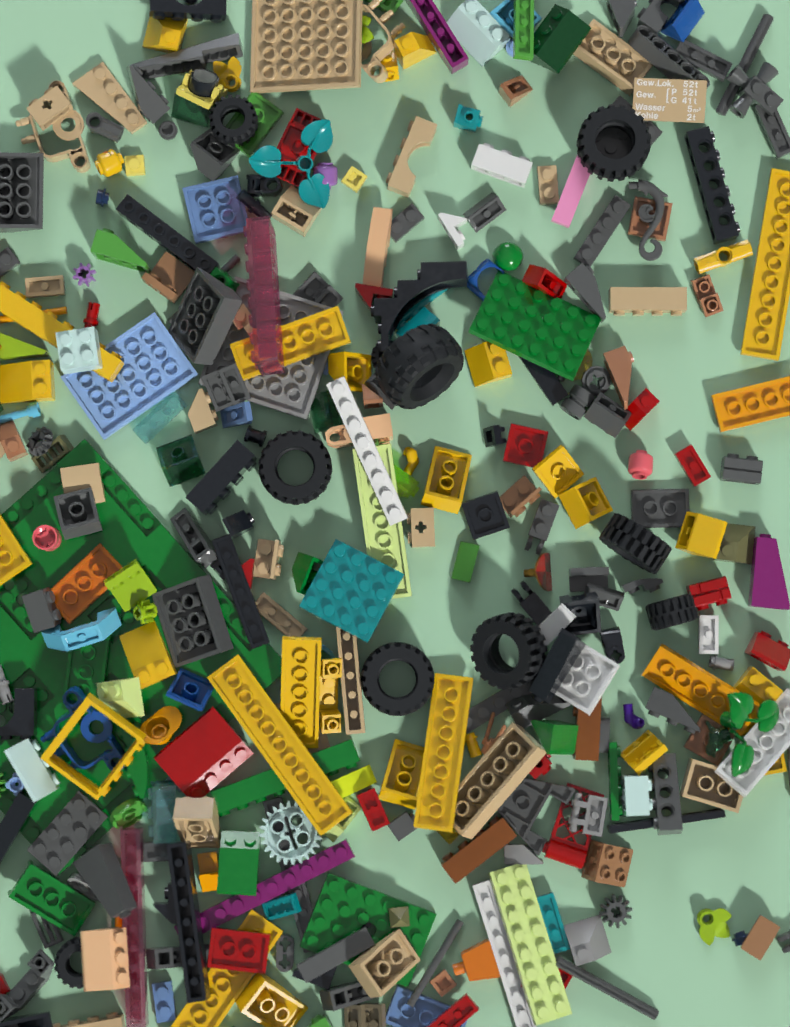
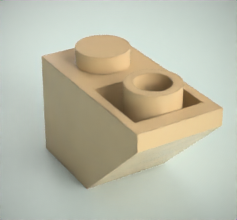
M203 388L198 390L188 412V417L196 434L216 427V421L219 420L215 409L211 410L209 405L212 402L208 392H204Z

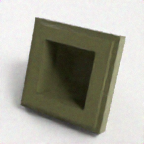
M408 906L389 908L390 928L410 926Z

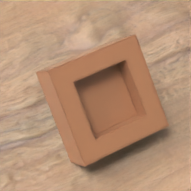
M443 969L429 980L441 997L457 986L446 969Z

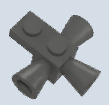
M763 62L757 76L749 78L738 64L726 78V80L741 87L737 92L740 97L729 106L730 111L737 117L744 118L750 105L756 103L768 115H772L783 102V99L766 84L779 74L778 70L770 63Z

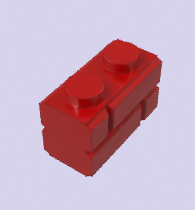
M726 576L686 586L687 593L692 594L698 611L709 608L708 604L716 603V606L727 604V599H731Z

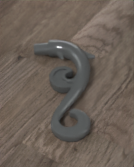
M646 180L629 182V189L643 191L645 196L649 193L655 201L656 209L653 215L649 214V211L653 210L650 204H643L638 211L640 220L644 223H650L640 241L639 254L645 260L654 261L661 256L663 251L662 245L657 240L651 239L650 243H653L655 246L654 251L646 252L644 246L663 217V197H668V194L661 191L652 182Z

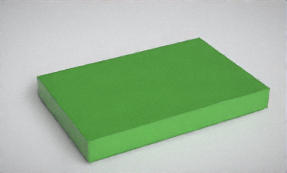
M256 92L250 93L247 99L249 103L253 104L256 111L258 130H255L256 135L254 138L250 137V142H243V146L236 144V148L249 158L284 114L282 110ZM236 112L225 127L228 129L239 128L244 123V115Z

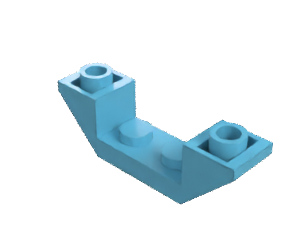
M116 607L98 612L97 621L62 631L59 624L42 630L41 633L47 648L68 652L105 640L122 623Z

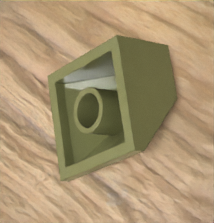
M727 523L717 558L713 560L752 565L755 526Z

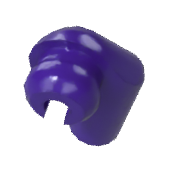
M623 704L625 723L633 729L643 728L645 722L642 718L633 714V704Z

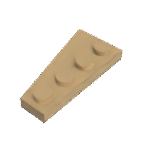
M101 62L72 83L74 87L95 102L131 134L147 124L145 118L104 62Z

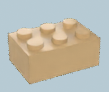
M689 758L679 795L739 813L743 796L714 772L719 766Z

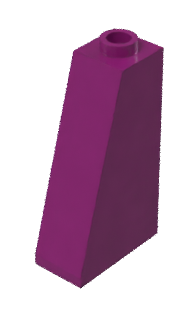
M760 534L759 537L754 538L748 606L790 610L777 539L771 538L770 534Z

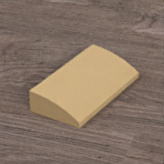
M593 19L589 24L591 30L573 55L630 96L634 91V78H644L653 65L628 43Z

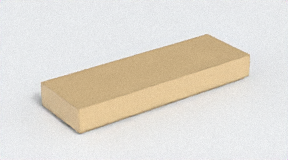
M264 592L255 601L260 615L284 635L302 637L306 632L307 628Z

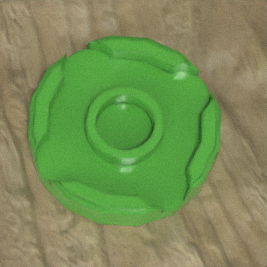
M140 798L129 799L115 808L110 815V822L116 829H119L121 826L128 828L142 819V813H146L147 805Z

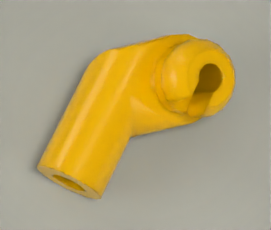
M406 447L403 450V455L406 456L408 464L403 472L411 476L419 464V458L414 448Z

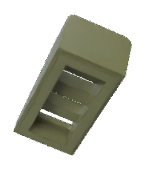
M59 435L52 441L47 451L53 460L49 458L47 452L41 455L47 462V465L40 459L41 456H33L31 459L41 473H45L74 447L65 435ZM54 447L59 452V455L53 450Z

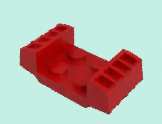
M296 108L277 146V149L282 154L281 161H296L298 157L307 155L309 146L302 144L301 133L308 124L322 119ZM311 149L310 157L314 161L317 153ZM281 165V173L276 176L299 187L303 180L308 179L306 171H300L296 165Z

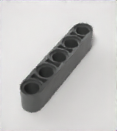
M645 25L637 27L629 39L630 46L668 79L707 80V88L709 87V79L654 31Z

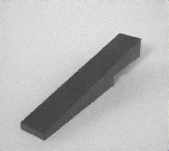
M239 33L131 65L133 67L136 65L142 71V78L144 80L186 73L190 70L207 69L206 63L228 60L233 56L236 58L243 57L242 43Z

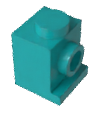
M459 104L454 127L476 132V128L481 127L483 116H480L481 110ZM466 115L472 116L473 118L471 120H467Z

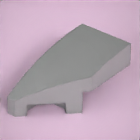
M506 844L504 846V864H543V860L532 851L530 846L525 844Z

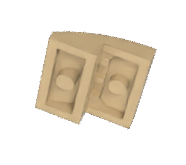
M99 463L60 468L64 494L91 487L95 502H106Z

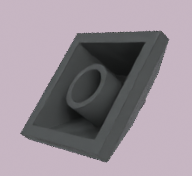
M211 128L190 144L198 170L212 181L225 172L240 152L236 147H231V144L227 146L222 141L219 142Z

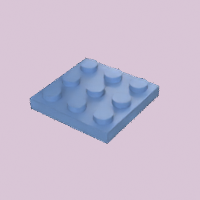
M238 175L182 188L195 244L251 231L246 207L236 199L237 195L242 191Z

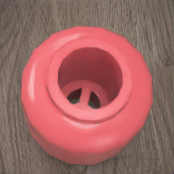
M637 450L636 453L629 456L628 473L633 478L643 480L652 474L653 457L647 454V451Z

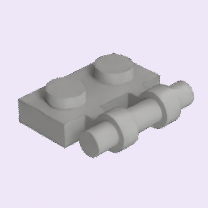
M575 792L574 800L571 801V806H573L571 817L568 819V823H570L569 831L576 832L577 825H582V834L602 837L608 798L588 795L587 802L581 801L582 793ZM580 807L586 808L584 819H578Z

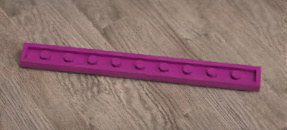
M345 839L309 857V860H303L302 864L299 862L258 883L256 896L234 895L200 913L202 934L211 930L212 927H217L354 858L355 854L348 840ZM175 925L174 928L178 934L177 925Z

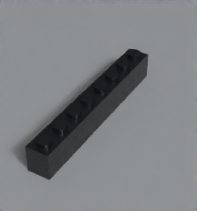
M190 840L173 842L166 846L187 1003L207 1001L211 994Z

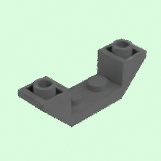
M42 949L27 963L31 969L8 994H0V1022L22 1010L49 980L54 962Z

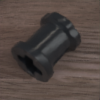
M249 425L244 441H250L259 444V447H263L267 431L264 430L262 432Z

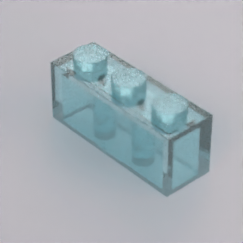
M173 780L150 781L151 788H147V799L151 800V807L147 808L148 819L151 818V825L148 826V837H152L153 844L177 842V829L173 821L176 785Z

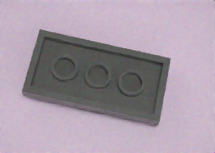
M78 791L27 851L57 876L109 816L84 793Z

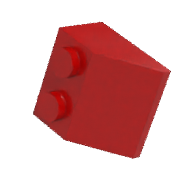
M761 631V633L755 632L744 653L777 671H785L790 660L789 645L780 640L778 642L772 640V636L764 631Z

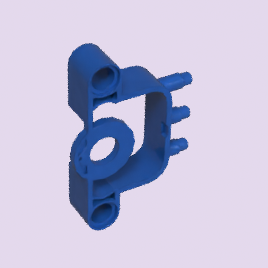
M72 686L65 692L63 702L69 711L56 721L52 730L40 738L43 743L58 735L60 732L59 723L72 716L86 698V695L79 687ZM69 694H76L78 700H71L69 698ZM90 705L87 709L88 713L81 721L80 731L83 737L92 743H101L107 740L112 749L104 751L90 761H83L78 757L73 748L69 746L65 738L60 744L61 747L54 754L60 757L66 753L72 762L69 765L74 769L90 768L103 759L112 771L116 766L113 758L118 757L121 759L125 752L112 734L113 723L111 719L100 711H96ZM93 720L101 721L104 725L103 732L100 734L92 733L89 729L90 722Z

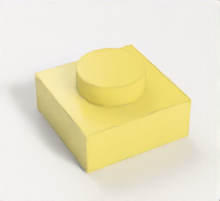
M144 155L124 156L126 176L146 175Z
M351 166L341 180V183L357 193L368 176Z

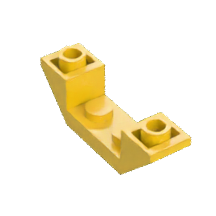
M342 658L322 659L319 721L322 734L341 732V713L338 710V678H342Z

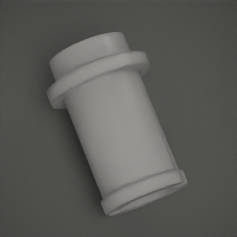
M717 655L710 656L709 667L712 670L733 671L734 659L721 658Z

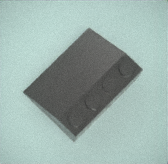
M0 152V233L43 229L44 153Z
M197 267L168 332L193 363L213 365L243 300L234 290Z
M210 575L197 577L152 594L175 668L234 649Z

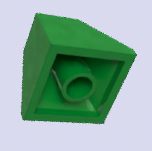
M298 552L291 569L298 593L306 594L323 560Z

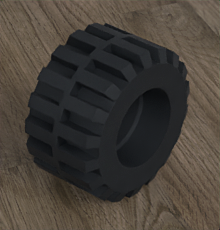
M229 94L226 99L224 96L221 97V101H216L214 103L215 107L210 109L211 115H209L212 132L219 142L222 141L224 145L228 146V144H231V147H236V144H239V146H243V142H250V137L254 138L256 135L255 130H258V117L253 104L249 103L247 98L244 97L242 99L237 94L236 97ZM238 112L244 115L245 120L242 126L237 129L224 127L223 120L229 113Z
M692 594L654 602L645 607L651 630L676 626L698 618Z
M78 936L68 940L57 951V956L54 959V963H56L54 970L58 972L57 977L63 980L62 983L64 985L69 984L70 988L77 987V989H82L83 974L74 971L70 966V956L74 952H81V940Z

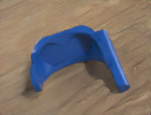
M489 259L484 260L468 276L467 288L482 301L485 296L478 288L477 280L479 274L489 267H494L505 274L501 268Z

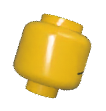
M109 149L98 154L97 160L94 162L100 175L103 174L105 177H110L122 171L124 159L120 152L116 153L115 150Z

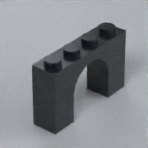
M149 0V16L158 20L167 17L176 21L191 19L194 22L210 20L213 23H220L225 21L226 0H202L196 5H183L176 0Z
M37 688L15 689L14 714L6 725L0 727L1 740L12 739V736H20V739H32V736L37 735Z

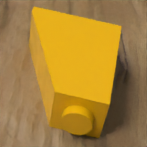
M410 32L394 40V52L403 70L436 53L428 35Z

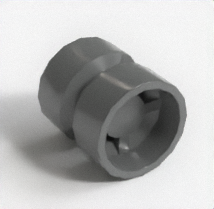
M575 384L569 392L570 397L564 399L560 408L571 417L581 420L586 412L585 407H590L595 397L586 389Z

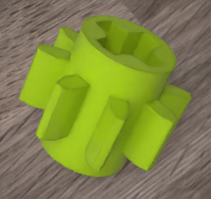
M149 599L137 602V606L133 609L134 618L140 620L141 624L154 622L153 618L157 616L156 605L150 603Z

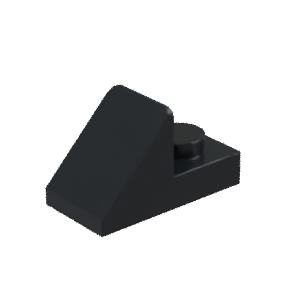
M170 882L164 891L165 899H168V902H154L153 906L172 924H176L172 883Z

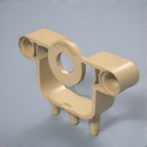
M372 0L368 5L363 4L362 12L370 13L388 35L387 42L373 54L371 61L364 65L362 62L371 54L372 42L363 43L361 67L376 83L386 81L388 71L380 61L392 52L395 37L406 27L401 23L391 32L385 27L384 24L391 18L394 12L390 9L378 18L373 10L382 0ZM381 69V72L374 76L375 71Z
M58 80L51 82L49 88H54L55 86L62 88V93L71 103L65 85ZM49 104L46 105L48 109L52 108ZM74 109L53 123V130L62 140L71 141L78 138L81 146L78 149H69L54 155L45 154L36 122L31 115L15 122L17 127L31 124L34 134L21 139V142L24 145L37 141L40 151L37 153H44V159L53 163L70 158L76 171L85 173L90 169V159L81 137L84 130V120ZM66 118H71L76 123L74 130L66 132L61 128L62 121ZM79 159H85V163L82 166H77L76 163Z

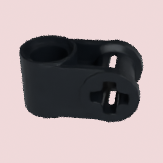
M257 174L246 175L248 180L246 192L252 197H275L282 192V185L277 177L267 178ZM271 183L278 184L274 190H269L268 186Z
M619 626L601 630L600 636L606 657L617 664L621 663L625 658V652ZM614 650H616V653L621 654L618 661L615 658H611Z

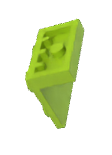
M136 559L103 580L107 589L111 591L125 612L136 606L137 602L143 601L157 592V589Z

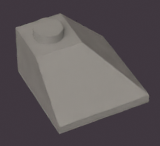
M601 915L563 925L576 966L596 961L611 953Z

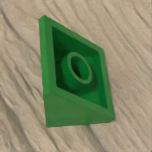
M533 719L531 721L547 754L572 755L575 753L579 725L560 720Z

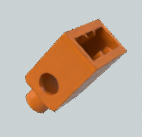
M489 938L462 951L463 961L452 964L455 976L467 973L469 981L501 977Z

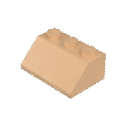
M126 927L80 931L84 992L130 987Z

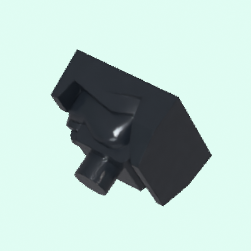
M596 592L586 593V596L583 594L571 597L569 595L559 596L560 605L563 603L576 616L565 630L573 635L601 632L600 604Z

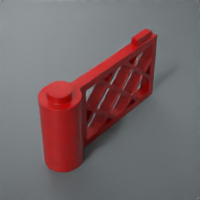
M570 783L566 785L575 788L579 793L584 792L588 795L604 797L603 794ZM582 794L583 802H586L585 798H587L588 795L583 796ZM561 801L550 839L545 843L542 852L545 853L544 857L582 869L592 835L585 834V845L576 842L574 835L581 832L582 829L574 833L569 831L568 820L565 821L562 813L565 808L569 806L572 808L573 806H571V801L566 806ZM565 825L570 834L565 838L555 836L557 829Z

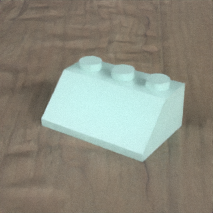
M465 0L446 22L460 45L482 67L506 46L511 37L477 0Z
M27 738L6 749L4 752L32 801L36 802L59 789L60 780L55 773L52 774L49 769L50 765L40 759L42 756L39 752L41 747L37 740Z

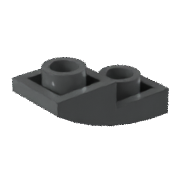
M657 578L641 579L620 587L624 593L629 592V594L640 590L638 586L641 585L643 591L649 590L652 593L660 589L659 584L663 583V580Z

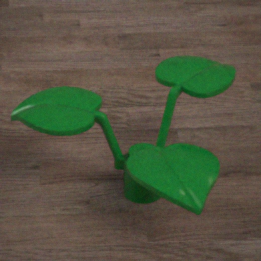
M744 692L727 694L729 711H724L721 714L720 724L730 728L729 732L733 733L742 742V744H736L732 752L731 774L733 777L747 771L754 760L753 747L747 745V742L736 730L742 728L744 721L758 723V729L762 732H768L773 729L779 718V707L773 700L763 701L757 711L758 718L752 719L748 718V714L752 712L754 707L752 696Z

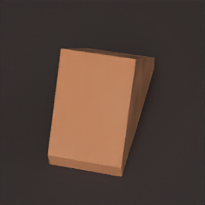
M520 75L503 82L499 87L498 93L507 105L511 107L530 93L533 88Z

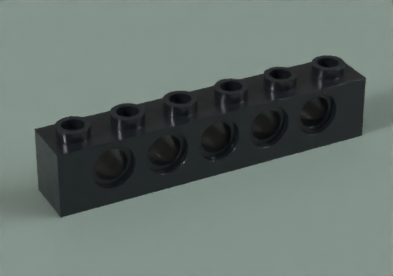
M709 126L688 131L684 138L713 243L718 244L734 240L739 236L740 226L738 222H735L733 216L735 215V208L733 203L730 204L729 201L730 190L728 185L725 186L724 183L725 172L723 167L720 168L719 165L720 154L718 149L714 147V133L710 131ZM700 145L706 146L707 149H708V152H706V153L701 152V151L699 150V146H700ZM705 163L711 164L712 167H713V170H711V171L706 170V169L704 168V164H705ZM709 182H716L718 188L712 189L709 186ZM714 200H721L723 206H715ZM719 218H725L728 224L721 225L719 223Z
M128 194L116 208L119 215L193 271L199 267L211 274L215 267L220 268L217 261Z

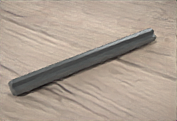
M770 14L763 15L739 63L746 74L774 20ZM732 82L729 83L716 109V113L721 116L727 114L729 106L732 104L740 88Z
M562 957L557 958L556 966L559 969L653 1020L657 1018L659 1011L656 1008Z

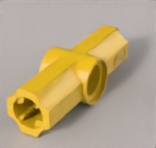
M747 239L696 257L693 261L698 274H702L752 256L753 252L751 244ZM719 253L726 254L727 261L720 260Z

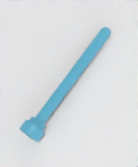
M31 402L25 409L1 415L0 424L25 416H33V418L41 416L38 402Z

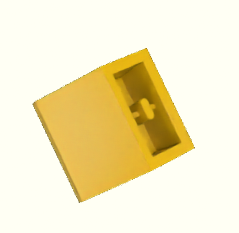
M686 511L675 548L692 555L716 559L728 522Z

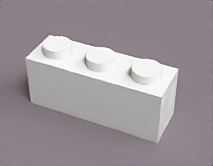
M484 143L483 145H478L471 169L524 188L533 162H530V159L527 157H516L510 151L503 149L499 151L494 149V146Z

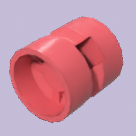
M41 525L34 530L32 540L37 548L53 551L60 546L62 536L56 528L49 525Z

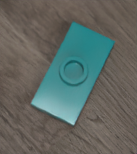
M296 892L261 904L265 917L269 921L302 911Z

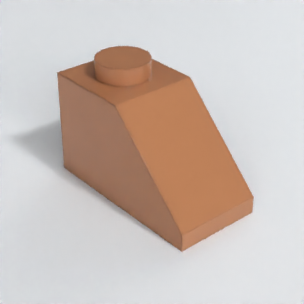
M11 420L1 424L0 442L8 460L12 462L28 455L14 421Z

